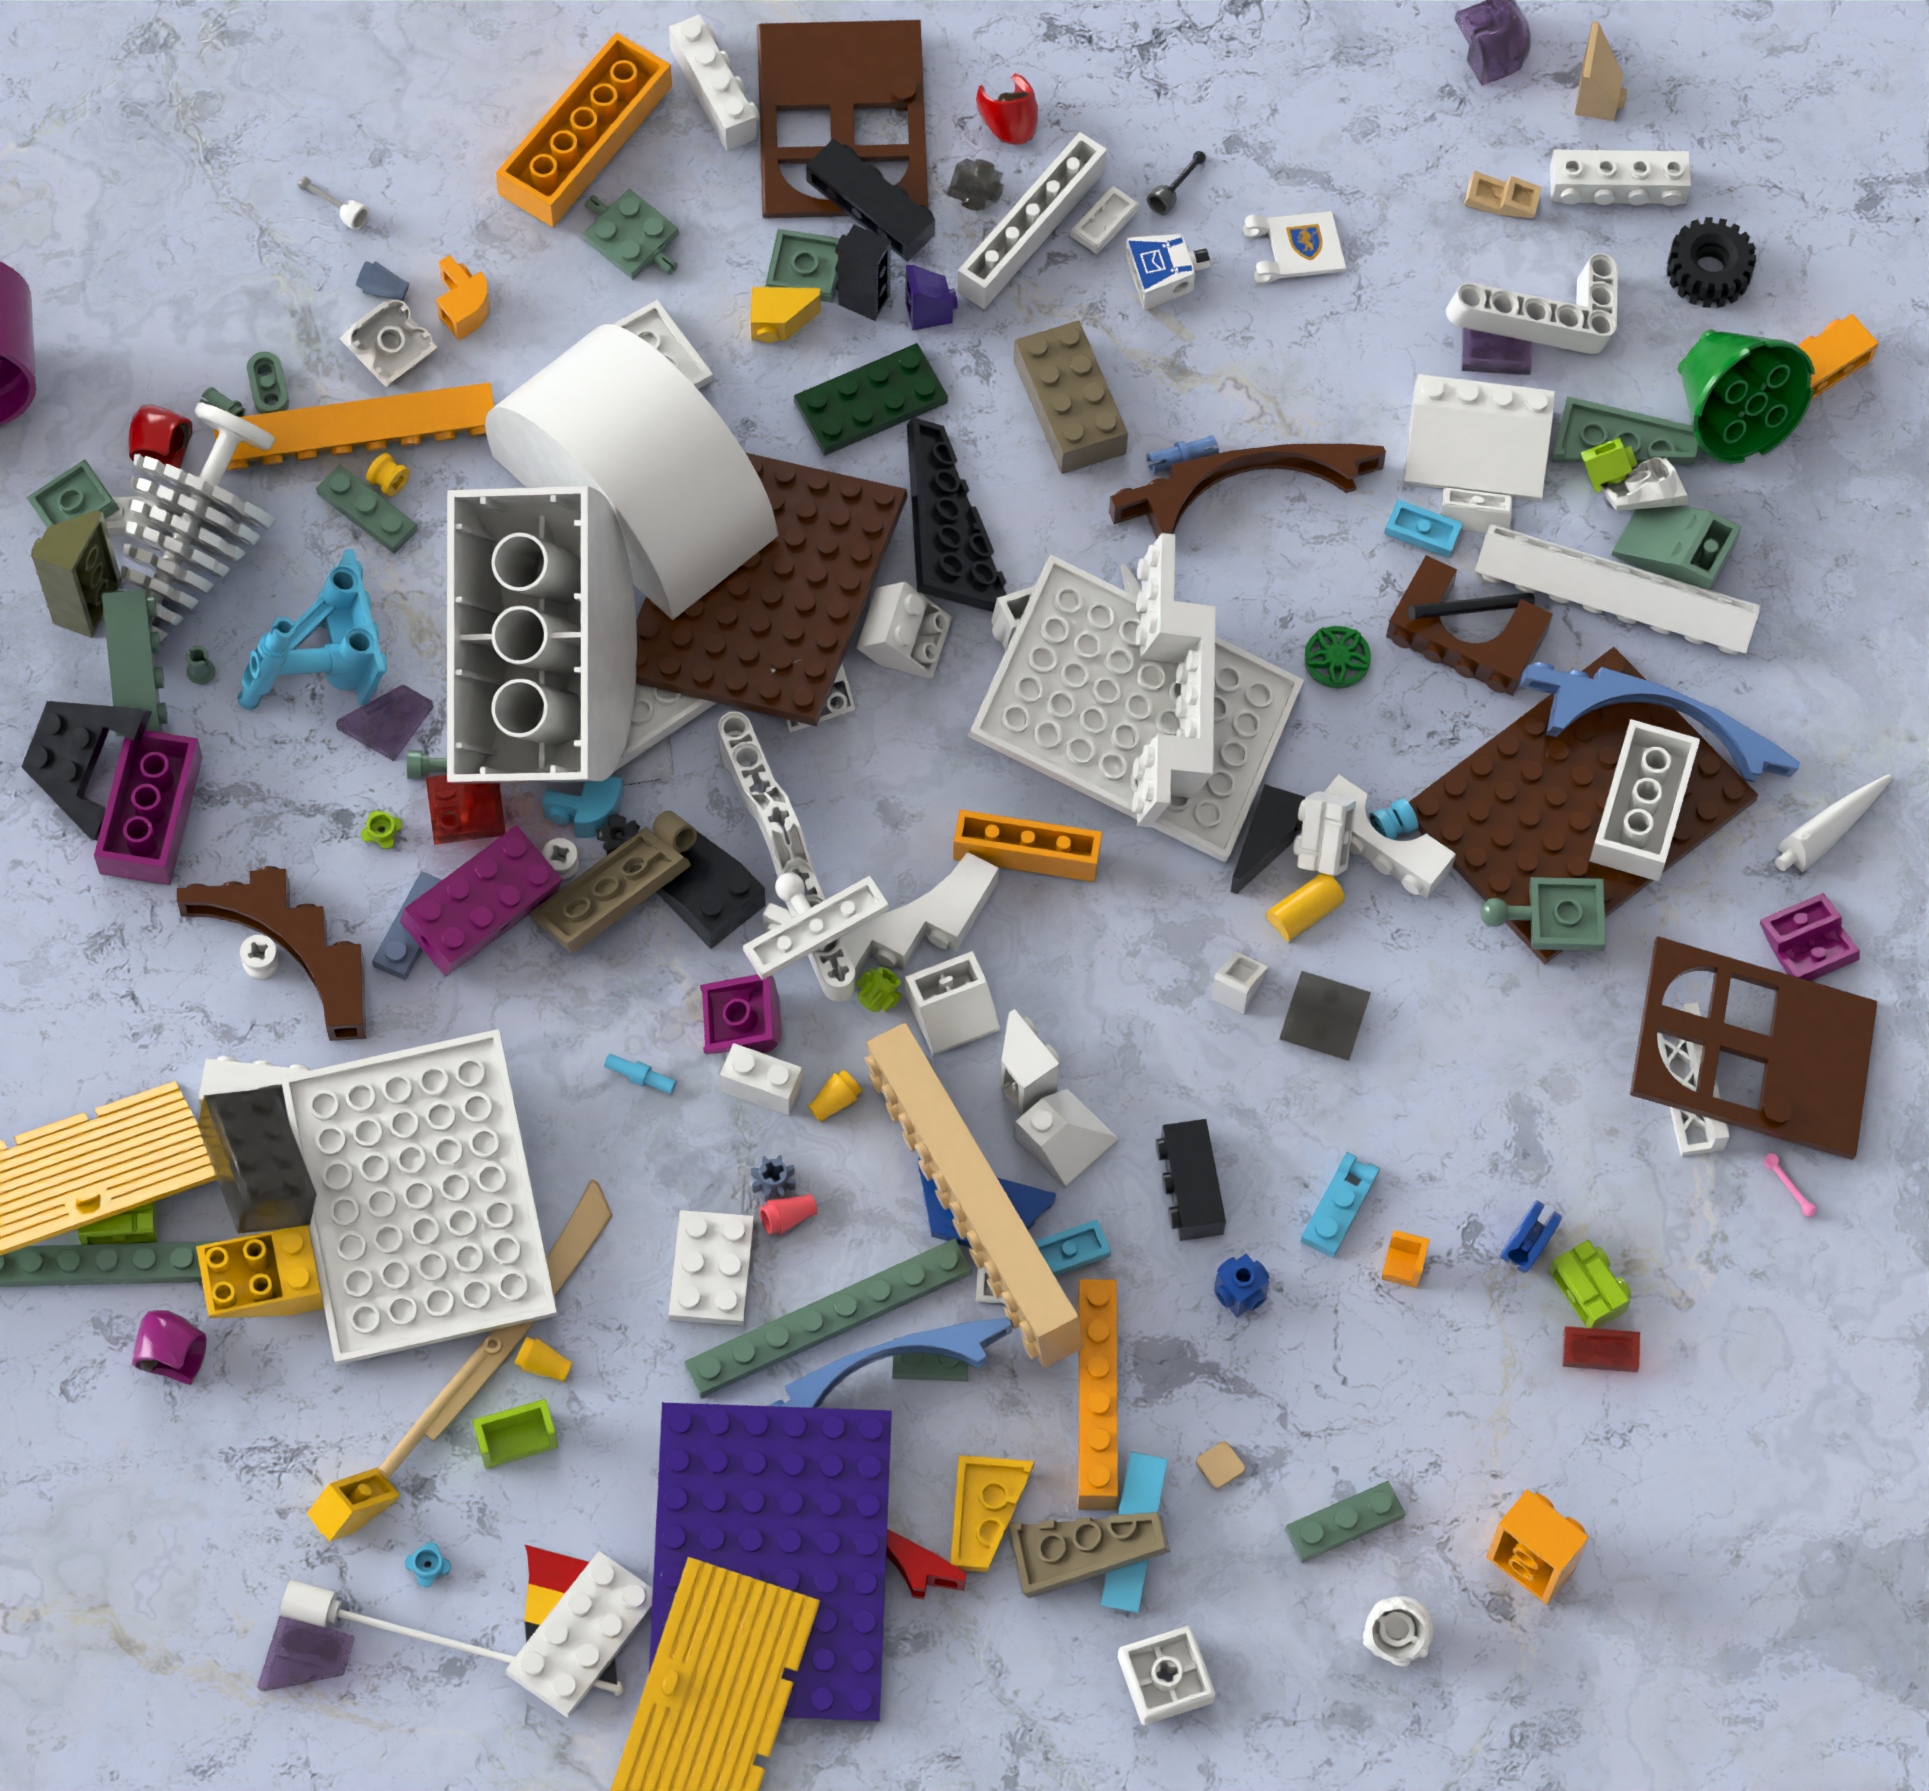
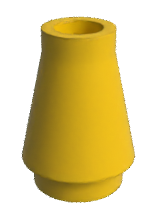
M843 1069L839 1074L833 1073L807 1107L822 1123L829 1116L858 1101L857 1096L863 1090L849 1073Z
M526 1337L514 1364L522 1367V1372L556 1379L564 1383L573 1362L564 1358L538 1337L536 1340Z

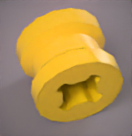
M383 453L370 465L366 474V480L372 485H379L385 495L393 497L407 483L410 470L404 465H397L394 457L390 454Z

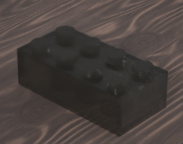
M276 1088L204 1095L198 1129L237 1233L310 1225L317 1193Z

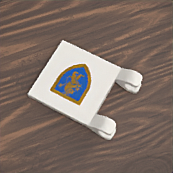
M1332 211L1268 218L1259 215H1249L1245 218V225L1243 226L1244 236L1247 239L1269 233L1275 262L1260 261L1257 263V271L1254 272L1257 284H1267L1280 278L1346 271V264Z

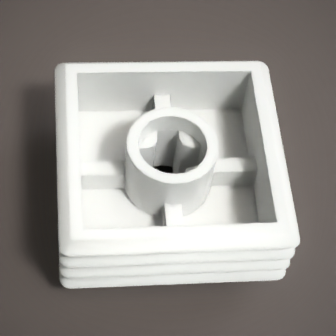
M1191 1626L1175 1629L1119 1648L1118 1660L1142 1725L1157 1722L1214 1702L1215 1691ZM1166 1668L1168 1674L1175 1673L1172 1682H1166L1164 1679L1158 1678L1161 1669Z

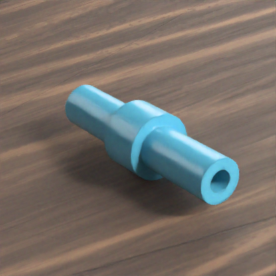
M609 1053L605 1060L604 1067L628 1076L630 1082L642 1087L647 1084L672 1094L677 1085V1081L652 1071L651 1066L642 1062L632 1063Z

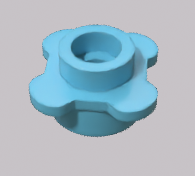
M433 1542L425 1543L423 1547L417 1549L413 1555L407 1556L405 1560L406 1568L415 1573L418 1577L417 1582L421 1587H430L435 1578L440 1575H446L451 1570L450 1561L443 1559L438 1545ZM426 1562L432 1563L431 1567L426 1568L424 1564Z

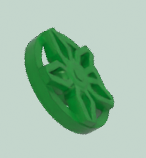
M1330 626L1319 629L1309 639L1304 654L1305 666L1311 677L1318 683L1330 688H1347L1355 685L1367 674L1371 661L1369 645L1361 636V633L1355 629L1343 626ZM1335 635H1344L1341 637L1340 642H1337ZM1323 637H1327L1332 644H1326ZM1349 639H1353L1352 645L1347 646L1344 644ZM1318 641L1320 649L1310 654L1312 647ZM1358 644L1363 650L1364 656L1358 652H1354L1356 651ZM1318 657H1323V661H1317L1314 659ZM1351 659H1356L1361 663H1353ZM1315 668H1327L1329 678L1320 674ZM1347 669H1349L1350 671H1359L1353 677L1344 679L1347 673ZM1335 672H1341L1338 680L1336 679Z

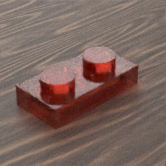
M1565 1326L1563 1330L1562 1367L1638 1372L1640 1332Z

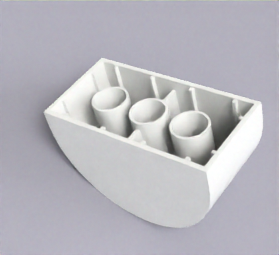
M611 324L598 326L489 410L486 415L485 427L492 457L526 488L589 486L598 490L607 498L622 530L633 585L672 620L778 537L773 509L764 486L748 456L726 423L702 393L672 362L645 340L622 327Z
M589 486L447 490V782L454 784L606 780L618 766L627 742L634 706L637 671L635 666L637 659V626L632 575L622 530L612 506L601 492Z

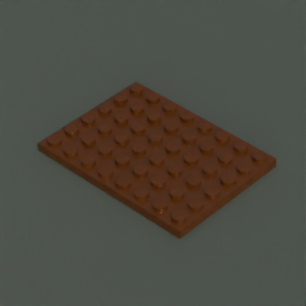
M746 453L768 495L776 521L778 537L674 620L646 596L636 619V684L817 727L908 498L907 489Z
M1612 647L1582 670V672L1589 674L1591 679L1594 678L1600 667L1646 680L1615 647ZM1550 694L1410 800L1409 804L1417 817L1418 831L1422 835L1428 834L1456 854L1453 868L1484 901L1491 898H1499L1510 906H1530L1529 882L1531 877L1603 879L1606 918L1654 881L1589 862L1630 719L1700 739L1662 874L1757 800L1758 794L1675 709L1643 702L1613 704L1587 713L1567 726L1557 737L1546 735L1554 694ZM1507 920L1505 922L1545 965L1564 951L1531 949L1530 920Z

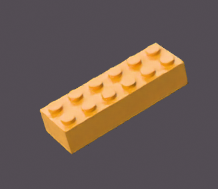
M616 32L497 170L498 195L553 228L672 88L671 64Z

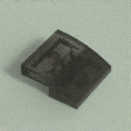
M1301 971L1279 1040L1350 1061L1371 992Z

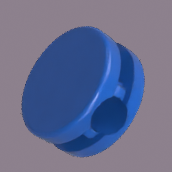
M1538 1200L1534 1201L1525 1213L1500 1254L1502 1260L1508 1263L1511 1259V1262L1514 1265H1518L1517 1269L1523 1273H1527L1533 1266L1562 1220V1216L1553 1211L1544 1225L1537 1221L1545 1204Z

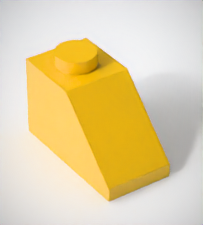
M752 287L751 340L772 343L775 341H786L821 312L820 288Z
M377 1467L329 1483L306 1514L314 1522L319 1532L331 1542L355 1533L397 1501L401 1495L388 1479L378 1471Z

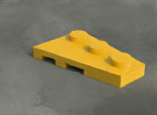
M959 1455L950 1560L952 1565L963 1571H989L1033 1470L1035 1461Z

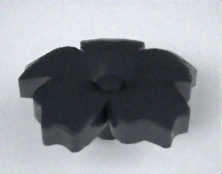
M615 813L609 816L610 826L603 824L600 829L596 830L597 839L605 841L603 848L608 855L635 836L640 826L635 820L626 823L624 816Z

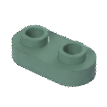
M271 352L254 354L247 363V372L257 412L264 414L286 411L289 407V397L280 359ZM264 371L271 372L269 375H260ZM271 400L277 401V403L273 405L267 404Z

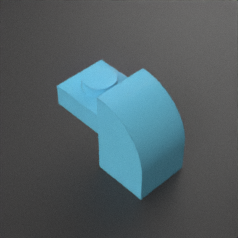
M609 776L603 781L585 782L581 797L545 790L542 801L544 818H548L550 821L560 825L573 823L576 838L597 836L596 830L600 829L603 824L610 826L609 816L615 813L619 814L624 797L623 778Z

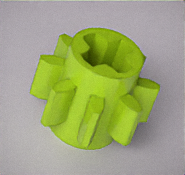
M879 967L877 971L871 968L869 972L865 971L856 982V985L861 988V991L858 993V1000L870 1011L879 1012L882 1009L884 1012H887L889 1008L893 1009L903 996L897 991L901 982L897 975L887 968Z

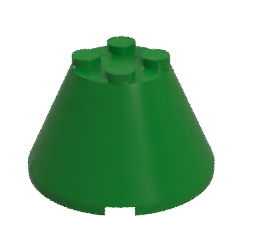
M1711 329L1705 331L1700 336L1699 341L1678 365V373L1682 376L1697 443L1708 456L1722 463L1745 462V457L1758 452L1764 455L1776 448L1798 426L1811 403L1814 390L1810 387L1811 374H1815L1811 359L1800 347L1785 340L1730 332H1716Z

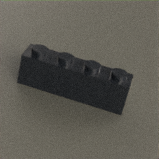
M833 138L806 165V181L865 229L891 240V249L908 262L935 235V219L932 212L923 205L918 206L909 199L906 191L899 185L893 186L885 180L882 173L875 166L867 165L860 160L850 146L846 144L841 145Z

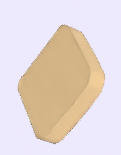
M1222 1441L1196 1460L1197 1467L1214 1489H1221L1241 1476L1245 1470L1244 1464L1226 1441Z

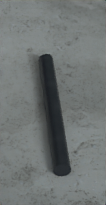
M1521 593L1411 605L1408 608V616L1413 620L1517 608L1521 599L1534 605L1535 597L1533 593Z

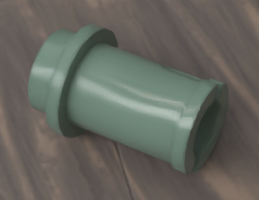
M214 387L207 388L202 394V397L208 401L204 399L199 401L227 411L237 417L245 416V409L242 408L241 402L230 400Z
M203 646L190 647L188 649L190 654L187 652L185 654V659L188 663L187 676L195 684H206L213 679L215 667L209 660V654Z

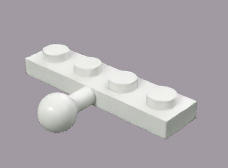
M795 873L781 875L775 884L776 894L783 901L791 902L799 915L743 945L744 953L762 980L887 912L889 904L872 878L868 876L811 907L803 895L805 887L802 878Z

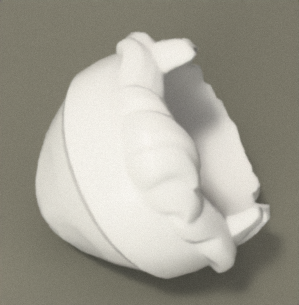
M1396 1596L1382 1599L1376 1603L1367 1618L1363 1632V1645L1371 1650L1374 1655L1390 1661L1392 1664L1408 1666L1410 1661L1416 1660L1418 1657L1425 1658L1428 1655V1648L1434 1637V1622L1431 1614L1422 1603L1413 1598Z

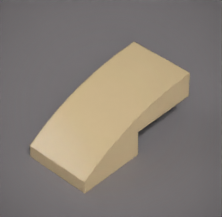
M1474 171L1469 180L1464 205L1497 215L1533 218L1536 214L1542 187L1510 176L1504 182Z

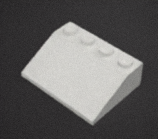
M1417 374L1403 484L1437 489L1447 487L1509 495L1518 499L1542 501L1555 391Z

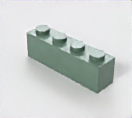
M148 588L102 593L113 706L152 711L145 730L161 732L163 730L162 724H168L166 702L160 703L159 689L164 688V674L162 667H156L155 653L161 652L159 631L153 632L151 617H157L155 595L149 596Z

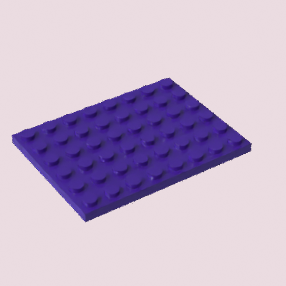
M662 1402L649 1673L687 1559L691 1557L820 1600L798 1672L784 1668L781 1677L794 1683L783 1718L880 1722L892 1410Z

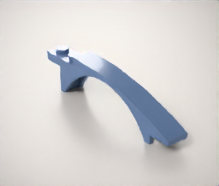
M1536 662L1534 665L1529 664L1522 673L1520 687L1554 694L1546 735L1557 737L1578 718L1605 706L1628 702L1651 703L1682 712L1709 729L1729 751L1745 781L1754 783L1756 775L1761 776L1762 771L1791 777L1799 769L1800 762L1775 743L1720 710L1663 685L1600 667L1593 679L1589 678V674L1576 670L1568 671V673L1556 671L1553 665Z
M1009 1318L973 1321L909 1334L844 1356L785 1385L784 1387L790 1400L785 1403L783 1400H778L769 1406L819 1408L832 1390L855 1371L872 1362L901 1354L926 1353L947 1356L979 1369L988 1364L986 1360L987 1355L983 1349L1012 1333V1323Z

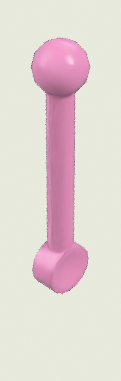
M1774 1153L1767 1154L1764 1159L1765 1167L1776 1172L1801 1204L1803 1214L1806 1217L1814 1216L1817 1212L1816 1206L1804 1198L1779 1165V1157Z

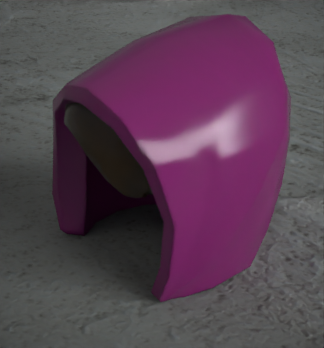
M169 1310L148 1311L142 1318L139 1326L132 1365L142 1371L167 1376L181 1383L191 1385L205 1357L206 1334L193 1326L184 1317Z

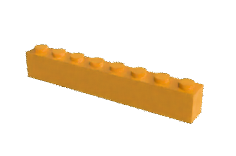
M491 382L242 416L240 418L268 432L276 440L269 450H262L240 442L227 468L228 470L246 469L249 467L248 462L262 461L263 466L277 465L283 463L284 457L297 456V461L312 460L318 458L319 452L331 451L332 456L352 454V448L366 446L367 451H378L387 449V443L401 441V446H414L422 444L421 438L435 437L437 442L456 439V433L470 432V437L487 435L485 427L486 415L494 407ZM214 429L215 440H217L219 431Z

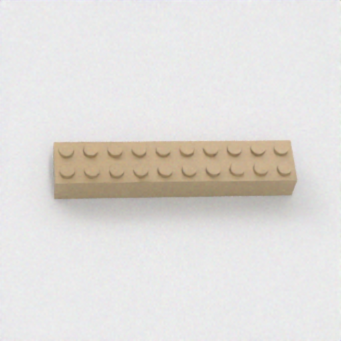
M906 1022L866 1041L869 1056L864 1059L871 1073L868 1077L877 1094L883 1092L887 1100L885 1107L894 1123L900 1121L904 1129L901 1133L907 1147L911 1152L917 1151L921 1159L918 1163L925 1178L928 1181L934 1180L938 1188L935 1190V1193L943 1209H951L955 1217L952 1219L958 1235L962 1240L968 1239L972 1247L969 1251L978 1269L985 1268L989 1276L986 1280L996 1299L1002 1297L1007 1307L1004 1309V1312L1011 1321L1012 1328H1020L1024 1336L1021 1341L1028 1356L1031 1359L1037 1357L1044 1369L1083 1349L1077 1313Z

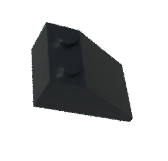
M696 831L697 838L694 845L687 851L680 853L689 860L691 866L675 877L670 883L656 891V893L712 949L766 906L765 887L738 860Z

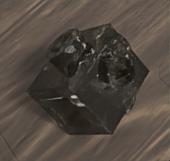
M966 158L957 163L947 195L961 200V205L973 211L984 210L999 201L1004 189V184L1000 183L1003 172L995 170V165L986 160L976 159V161Z

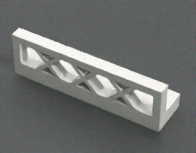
M1698 1002L1683 1004L1682 1011L1701 1016ZM1657 1032L1658 1047L1666 1068L1678 1082L1696 1092L1703 1046L1682 1039L1675 1046L1665 1040L1661 1033ZM1683 1045L1685 1046L1686 1053L1681 1050ZM1666 1050L1671 1052V1055L1669 1057L1667 1056ZM1675 1056L1689 1064L1690 1073L1685 1080L1671 1072L1670 1063ZM1691 1078L1693 1080L1694 1086L1689 1083ZM1715 1078L1713 1097L1721 1099ZM1670 1107L1681 1157L1724 1151L1730 1137L1727 1123L1701 1116V1120L1696 1117V1114ZM1682 1117L1685 1118V1119H1687V1121H1686V1123H1685L1684 1125H1683ZM1691 1123L1705 1131L1707 1142L1688 1145L1685 1131Z

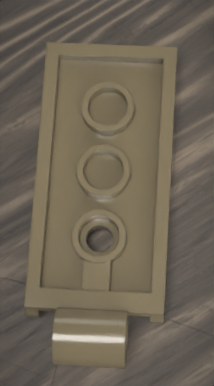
M673 811L662 812L654 821V833L645 827L529 912L533 922L573 954L691 866L689 860L680 853L687 851L694 845L697 838L695 828Z

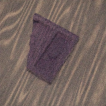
M403 684L339 718L336 722V727L339 731L395 761L434 708L433 701Z
M279 1616L257 1688L265 1692L343 1676L354 1644V1635Z

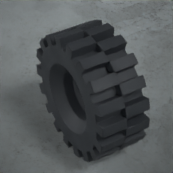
M1705 217L1703 224H1700L1699 220L1696 219L1691 221L1690 228L1685 225L1680 229L1679 235L1676 234L1667 261L1666 271L1667 276H1671L1669 283L1672 288L1679 286L1677 294L1682 299L1687 294L1690 296L1689 303L1696 305L1697 300L1704 301L1703 307L1710 308L1711 303L1716 302L1717 308L1725 306L1727 299L1732 304L1737 301L1739 294L1743 296L1746 292L1756 263V255H1754L1756 248L1754 243L1748 244L1750 236L1746 231L1741 235L1738 233L1740 226L1733 223L1730 228L1726 226V219L1720 218L1719 223H1713V217ZM1703 257H1712L1719 260L1724 265V268L1717 272L1707 271L1698 264V260Z

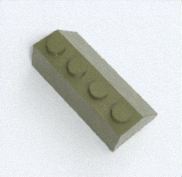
M93 510L48 527L42 539L38 538L35 541L31 551V557L33 558L53 624L91 638L104 615L102 593L117 591L122 581L104 515L99 510Z

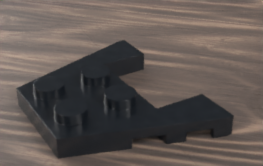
M47 701L21 767L90 839L98 841L106 807L85 798L84 793L108 732L112 730L133 741L141 742L152 711L140 708Z

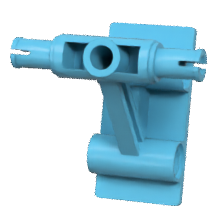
M354 549L345 550L338 566L330 571L315 603L295 622L286 617L275 619L270 632L261 636L256 649L251 651L249 663L242 676L243 688L239 692L237 699H240L238 703L243 708L251 710L258 707L262 695L271 691L278 675L326 673L327 679L333 687L340 690H356L359 704H368L373 693L376 692L383 674L387 671L386 655L380 651L378 643L379 628L377 623L372 621L370 613L371 598L369 593L364 590L362 583L363 568L361 562L356 560ZM318 627L327 629L330 644H325L323 648L297 649Z

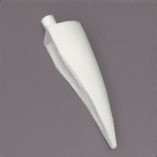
M1888 774L1846 795L1796 829L1777 848L1783 853L1775 860L1777 868L1785 871L1794 864L1801 872H1804L1827 853L1854 825L1891 782L1892 776Z

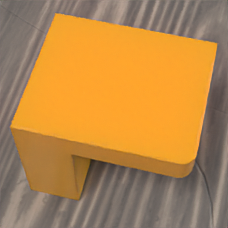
M1394 1230L1381 1279L1418 1288L1430 1239Z

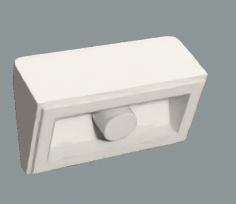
M1445 487L1443 488L1440 515L1462 522V530L1486 533L1490 524L1509 529L1513 497Z

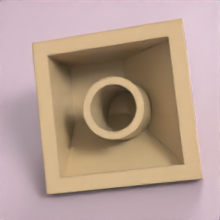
M1592 21L1583 60L1575 115L1614 121L1617 108L1624 109L1627 89L1621 88L1623 73L1599 22Z

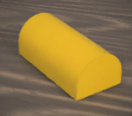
M1320 873L1269 909L1265 917L1289 943L1343 904L1345 899L1344 893L1332 875Z

